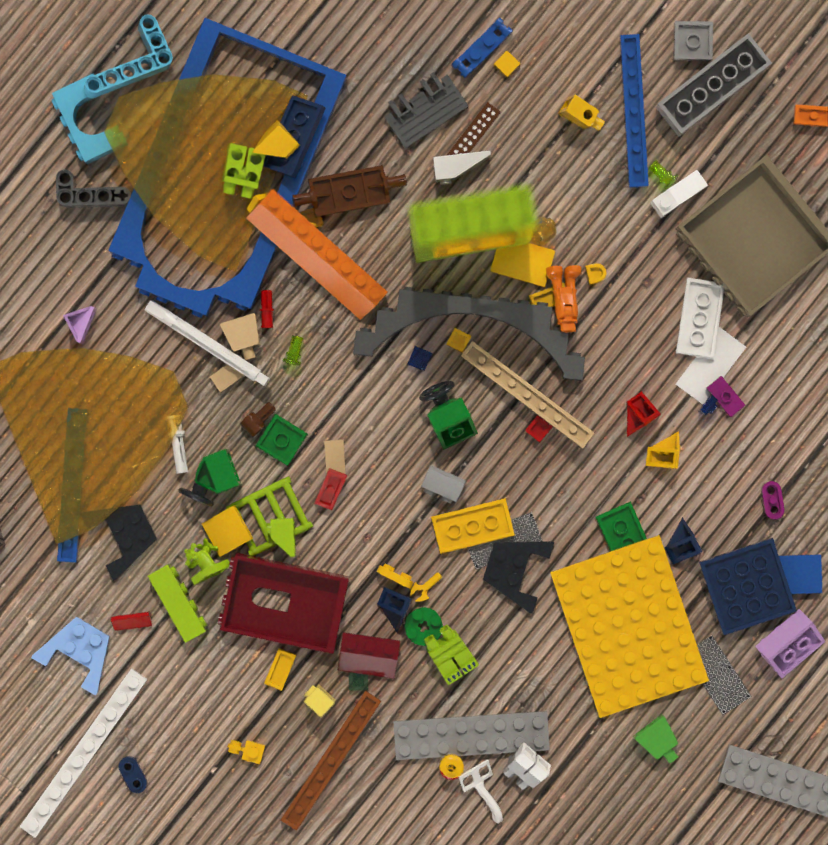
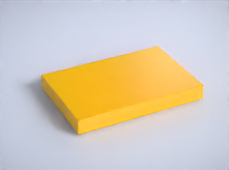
M531 243L496 249L490 272L545 288L548 279L546 268L552 265L555 250Z

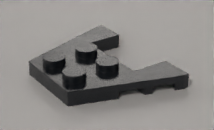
M141 504L80 513L88 529L107 521L123 554V557L106 565L113 581L158 539Z
M555 542L494 543L483 580L533 614L538 597L519 592L529 555L532 553L550 559Z

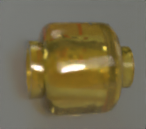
M539 217L536 220L537 227L531 241L536 245H546L556 236V223L551 218Z

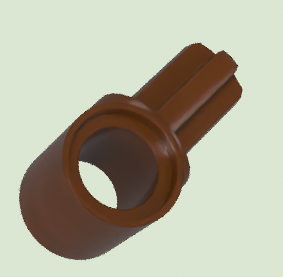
M267 402L256 414L254 412L248 414L240 422V425L254 437L265 427L264 421L276 411V408L270 402Z

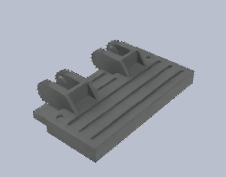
M434 72L430 74L431 80L438 87V90L434 93L427 81L422 79L420 83L429 97L427 98L422 91L411 98L409 101L413 108L402 93L398 95L400 102L407 109L402 114L395 102L392 100L388 102L398 118L395 119L391 112L384 116V118L405 149L469 107L448 74L441 78L445 87Z

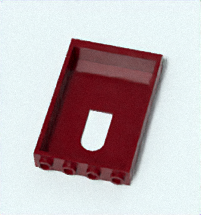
M236 553L235 558L231 557L229 568L232 569L231 576H227L225 587H228L227 595H223L221 605L225 606L223 614L220 613L218 619L221 631L331 654L334 653L350 576ZM257 588H267L291 593L288 612L256 605L252 600L253 591Z

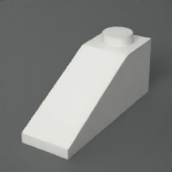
M491 151L433 157L436 182H440V185L451 184V181L456 180L490 158Z
M696 170L653 199L650 204L660 218H663L707 187L708 184L698 170Z

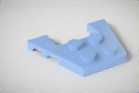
M75 617L35 652L31 658L47 666L56 650L66 654L90 669L81 687L96 696L99 690L110 636L79 617Z

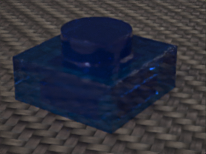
M713 395L709 396L698 411L704 416L707 413L711 415L717 408L715 403L718 399Z

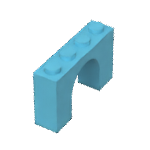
M90 74L53 92L54 99L51 100L55 109H60L62 116H60V120L63 126H68L71 132L68 136L72 144L76 143L79 149L76 153L80 161L84 160L86 164H90L128 145L119 125L96 135L85 134L77 126L76 115L79 108L84 103L94 99L87 97L83 90L87 78L94 74ZM95 84L88 85L89 89L93 91L98 89Z

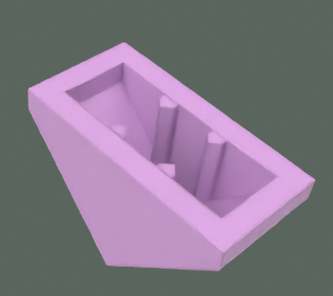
M89 306L63 315L78 343L83 344L97 310L95 307Z

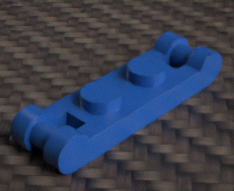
M498 18L491 27L451 64L454 69H458L461 72V76L464 79L512 34L513 30L510 27L507 28L501 18ZM497 29L502 32L499 37L494 33ZM467 60L471 65L466 67L463 62Z

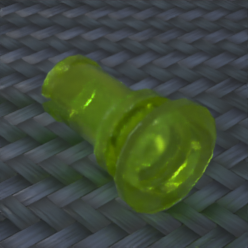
M657 160L648 168L649 171L660 179L661 183L666 184L664 189L671 187L678 178V174L673 176L672 171L666 170Z
M291 336L289 351L286 352L287 358H284L283 362L293 366L301 365L298 359L301 358L302 337Z

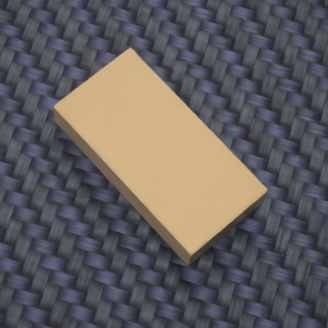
M226 365L211 375L210 379L221 393L243 378L244 375L231 366Z
M344 440L324 441L326 473L331 468L346 474Z

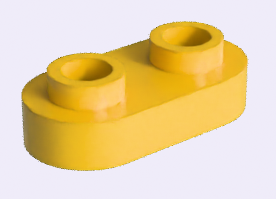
M386 563L384 566L379 565L377 573L411 589L414 582L411 581L412 577L404 572L399 575L394 572V567Z

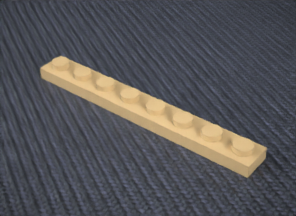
M472 341L461 355L464 360L582 449L594 436L595 433L475 342Z

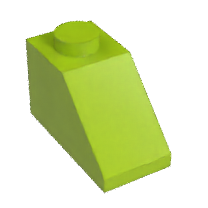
M294 518L270 519V523H267V535L271 534V539L290 557H296Z

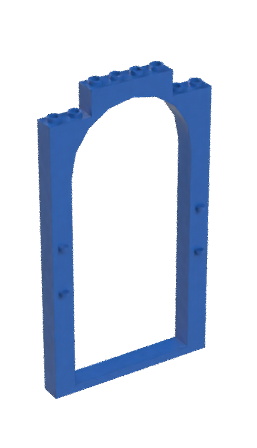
M207 18L203 20L108 250L110 253H113L111 257L122 261L125 258L130 260V265L138 268L141 265L143 266L135 285L139 289V293L148 297L150 294L157 296L156 300L167 304V301L175 303L174 307L182 311L185 308L192 310V315L200 318L203 315L208 317L216 296L223 303L229 304V301L235 303L236 308L246 311L247 308L252 310L278 247L261 232L251 257L237 276L220 287L200 291L176 287L159 276L147 258L143 239L147 213L220 37L224 36L325 77L314 103L323 105L326 109L296 178L284 175L277 192L293 207L292 195L300 194L347 80V75Z

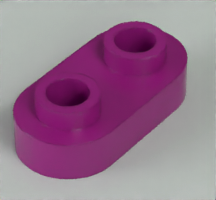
M766 482L761 488L765 515L770 519H779L785 511L781 487L777 482ZM769 487L774 489V493L771 495L767 491ZM772 506L777 508V512L774 514L771 512Z

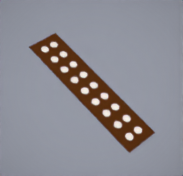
M487 102L447 155L470 153L501 112Z

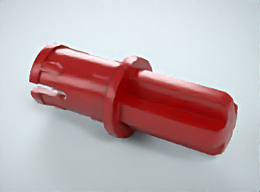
M271 290L261 291V309H259L261 311V328H273L274 309H272Z

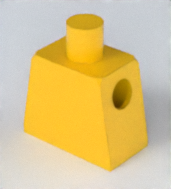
M577 95L567 97L558 112L559 115L583 129L593 127L600 131L605 121L597 117L599 110Z

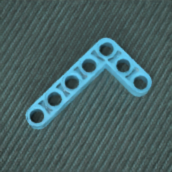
M144 15L138 25L139 34L149 54L87 78L83 89L87 97L96 98L166 71L170 67L173 56L154 16ZM143 23H150L152 28H145ZM151 40H157L160 45H152ZM164 57L168 62L161 63L158 58ZM141 64H148L150 70H144ZM129 70L132 72L133 76L127 77L124 75L123 71ZM107 77H112V78H114L115 83H113V84L108 83V82L106 81V78H107ZM95 84L98 89L93 91L89 89L88 85Z

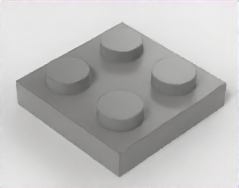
M675 21L674 60L712 61L713 22Z

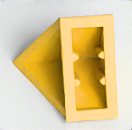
M277 120L263 134L252 153L285 157L287 159L300 144Z
M679 431L647 448L646 466L678 469L680 454Z

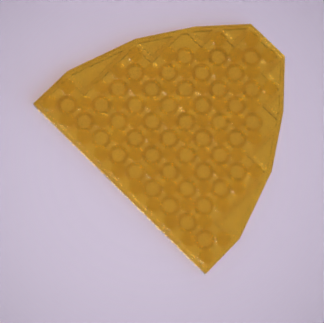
M212 74L167 81L119 96L104 134L125 177L153 217L200 258L236 272L254 228V225L246 219L249 215L247 207L255 195L269 192L276 171L265 167L262 168L258 189L254 190L251 199L241 197L243 186L236 185L234 195L223 193L224 182L221 181L227 156V146L229 143L247 148H255L263 134L277 120L281 122L291 96L306 100L308 95L274 80Z
M86 348L21 352L0 361V403L56 544L93 530L140 490L169 449L175 433L189 408L174 371L131 356Z

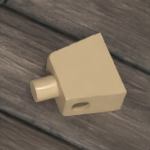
M255 313L220 323L234 353L242 351L246 361L256 358L253 347L260 345V338Z

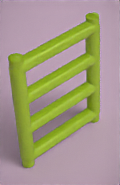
M289 476L226 506V509L235 505L239 511V508L249 504L267 542L257 547L253 539L246 542L250 556L258 555L278 545L271 539V534L267 535V523L255 500L266 495L276 518H285L273 494L274 491L282 487L301 523L300 526L295 528V536L313 528V524L310 521L308 522L290 485L291 478Z

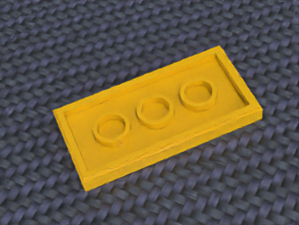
M506 498L431 517L440 554L515 536Z

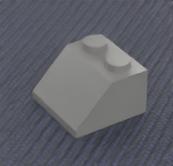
M430 465L421 487L425 488L423 492L432 496L437 493L442 496L441 500L452 504V501L457 502L466 480Z

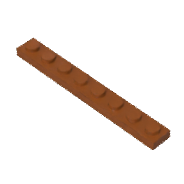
M365 690L281 818L282 822L297 831L381 703L380 699Z

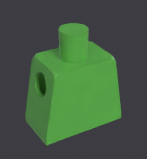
M662 714L633 735L636 741L656 759L664 756L669 763H672L678 758V755L672 749L678 744V741Z

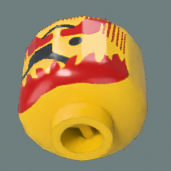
M447 754L442 757L439 762L441 775L448 780L458 779L464 772V764L460 756Z

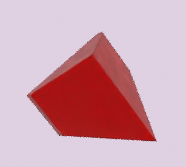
M642 391L626 402L627 437L661 415Z

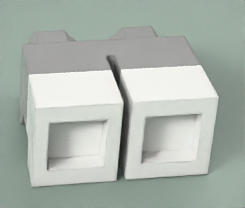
M525 743L519 746L518 751L513 756H509L508 763L503 770V774L508 778H512L515 774L519 777L516 783L522 790L529 786L532 788L537 786L549 776L551 767L540 755L536 756L537 753Z

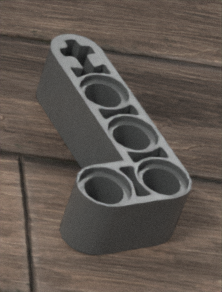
M60 170L56 175V198L58 203L65 208L127 206L132 193L126 187L76 188V178L69 170ZM64 175H70V181L67 184H63L61 181ZM123 192H125V194L128 195V197H125V201H123L119 197H114V194L116 196H122ZM84 193L90 194V199L87 202L81 201V196ZM109 193L107 201H100L101 194ZM70 194V201L63 203V195Z

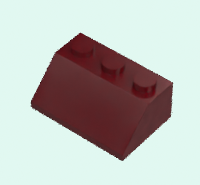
M343 632L337 670L394 679L400 640Z

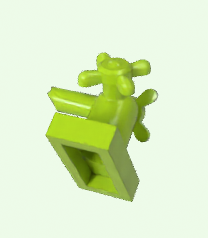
M204 538L203 545L192 543L190 549L184 550L187 558L185 565L192 569L199 565L201 569L200 572L191 578L194 585L221 574L230 565L228 559L217 564L214 563L211 558V551H218V547L212 546L207 538Z

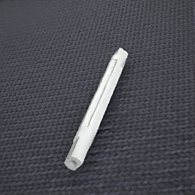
M150 300L146 306L145 311L247 378L254 382L257 381L263 386H266L270 378L261 373L260 369L154 300Z

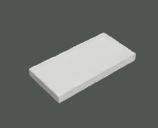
M687 277L676 354L714 359L724 295V287L722 285L718 286L714 281Z

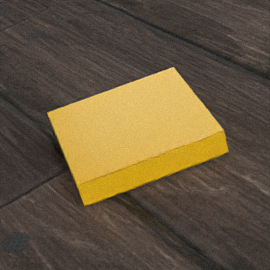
M235 505L201 523L213 546L218 547L217 553L219 557L253 539Z

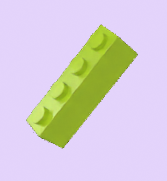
M167 564L148 575V578L186 643L206 632L208 624L203 616L199 617L196 611L198 606L193 599L190 600L187 596L189 591L184 582L180 583L177 577L180 575L175 566L171 567L170 564Z

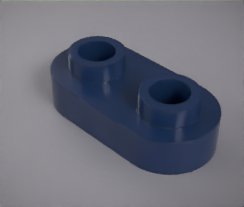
M124 757L118 766L129 790L133 793L143 792L148 784L144 772L134 757ZM126 763L131 764L130 770L125 768ZM135 780L140 781V787L134 785Z

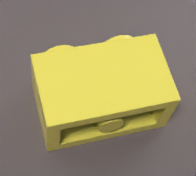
M319 684L317 687L312 685L305 693L306 699L304 702L320 717L335 703V699Z

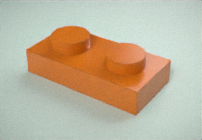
M796 104L794 106L793 125L828 127V107Z

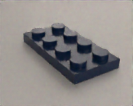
M292 95L280 123L300 146L287 159L285 157L266 155L263 167L296 178L326 108L323 105Z

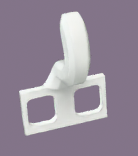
M485 760L459 776V780L464 792L472 787L477 790L491 809L493 820L496 823H500L503 821L502 812L484 786V780L493 775L489 760ZM487 765L488 773L480 777V768ZM471 775L472 783L464 786L463 779Z

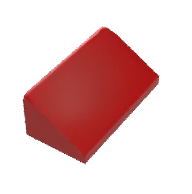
M150 611L112 616L110 618L115 631L152 626Z

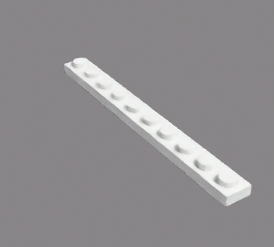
M134 669L128 672L20 825V828L34 838L37 837L148 680Z

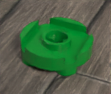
M421 607L413 610L407 616L405 631L407 637L413 643L426 646L425 638L433 635L438 640L441 636L439 630L443 627V623L435 610ZM423 621H426L427 626L430 627L428 630L425 629V631L422 632L421 628L418 627V624H422Z

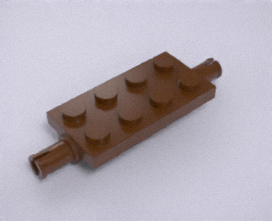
M383 165L308 179L309 192L292 195L294 207L306 204L313 205L315 217L390 204L389 191L391 188L407 186V180H405V174L393 177L386 176Z

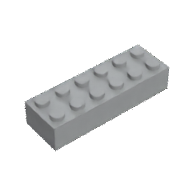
M748 33L660 101L655 108L677 136L680 137L769 68L772 62Z

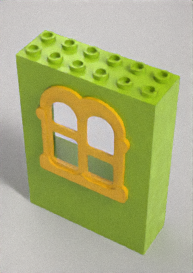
M530 185L409 206L410 230L416 263L529 244L537 227Z

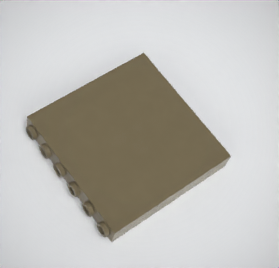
M767 155L676 228L678 238L682 242L686 241L690 246L688 249L691 254L699 257L702 261L700 262L701 266L707 272L710 271L712 273L714 282L718 286L722 285L724 287L726 297L730 301L734 300L738 305L737 310L742 316L746 315L747 318L828 254V229Z

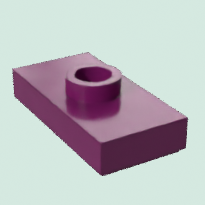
M722 376L706 387L729 417L735 415L745 406L744 402Z

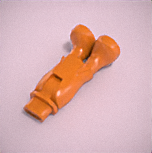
M579 265L567 266L564 270L562 266L546 268V275L553 285L552 293L555 298V314L557 320H559L557 324L560 325L562 333L576 332L575 324L578 323V305L575 280L582 272V268ZM562 275H564V280H565V285H566V287H563V288H562Z

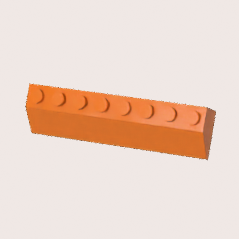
M271 189L246 217L248 221L360 320L388 293L387 290L274 189Z

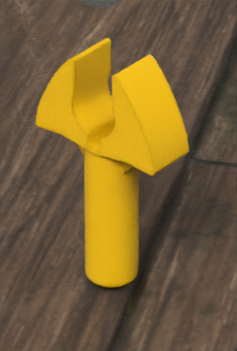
M437 572L423 585H418L415 582L410 596L417 590H423L421 597L415 601L419 602L429 599L427 591L442 579L441 574Z

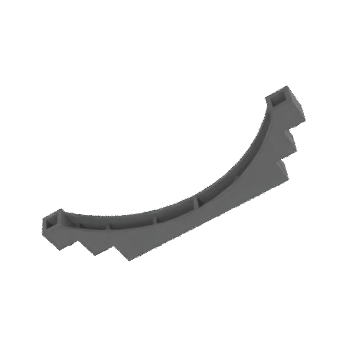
M404 287L403 290L399 289L397 312H393V308L382 307V310L377 311L375 333H372V329L360 328V331H356L353 351L354 355L373 357V352L384 341L409 325L437 316L466 314L492 318L522 331L550 355L563 373L562 379L582 381L585 357H581V353L570 352L569 355H566L569 333H562L560 327H553V330H550L552 307H548V303L537 302V305H531L526 300H518V303L510 302L508 298H499L496 301L491 300L490 296L480 295V298H472V294L461 293V296H453V292L442 291L441 294H436L431 289H423L422 292H418L413 287Z

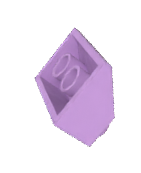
M798 609L755 647L781 678H784L826 641L813 622Z

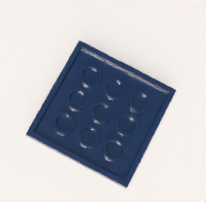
M773 538L699 562L723 635L797 611Z

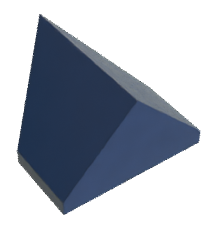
M682 517L669 543L665 547L672 564L702 553L695 535Z
M384 587L377 605L381 607L398 633L412 598Z

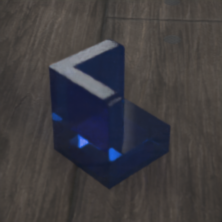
M414 346L407 365L425 372L432 353Z

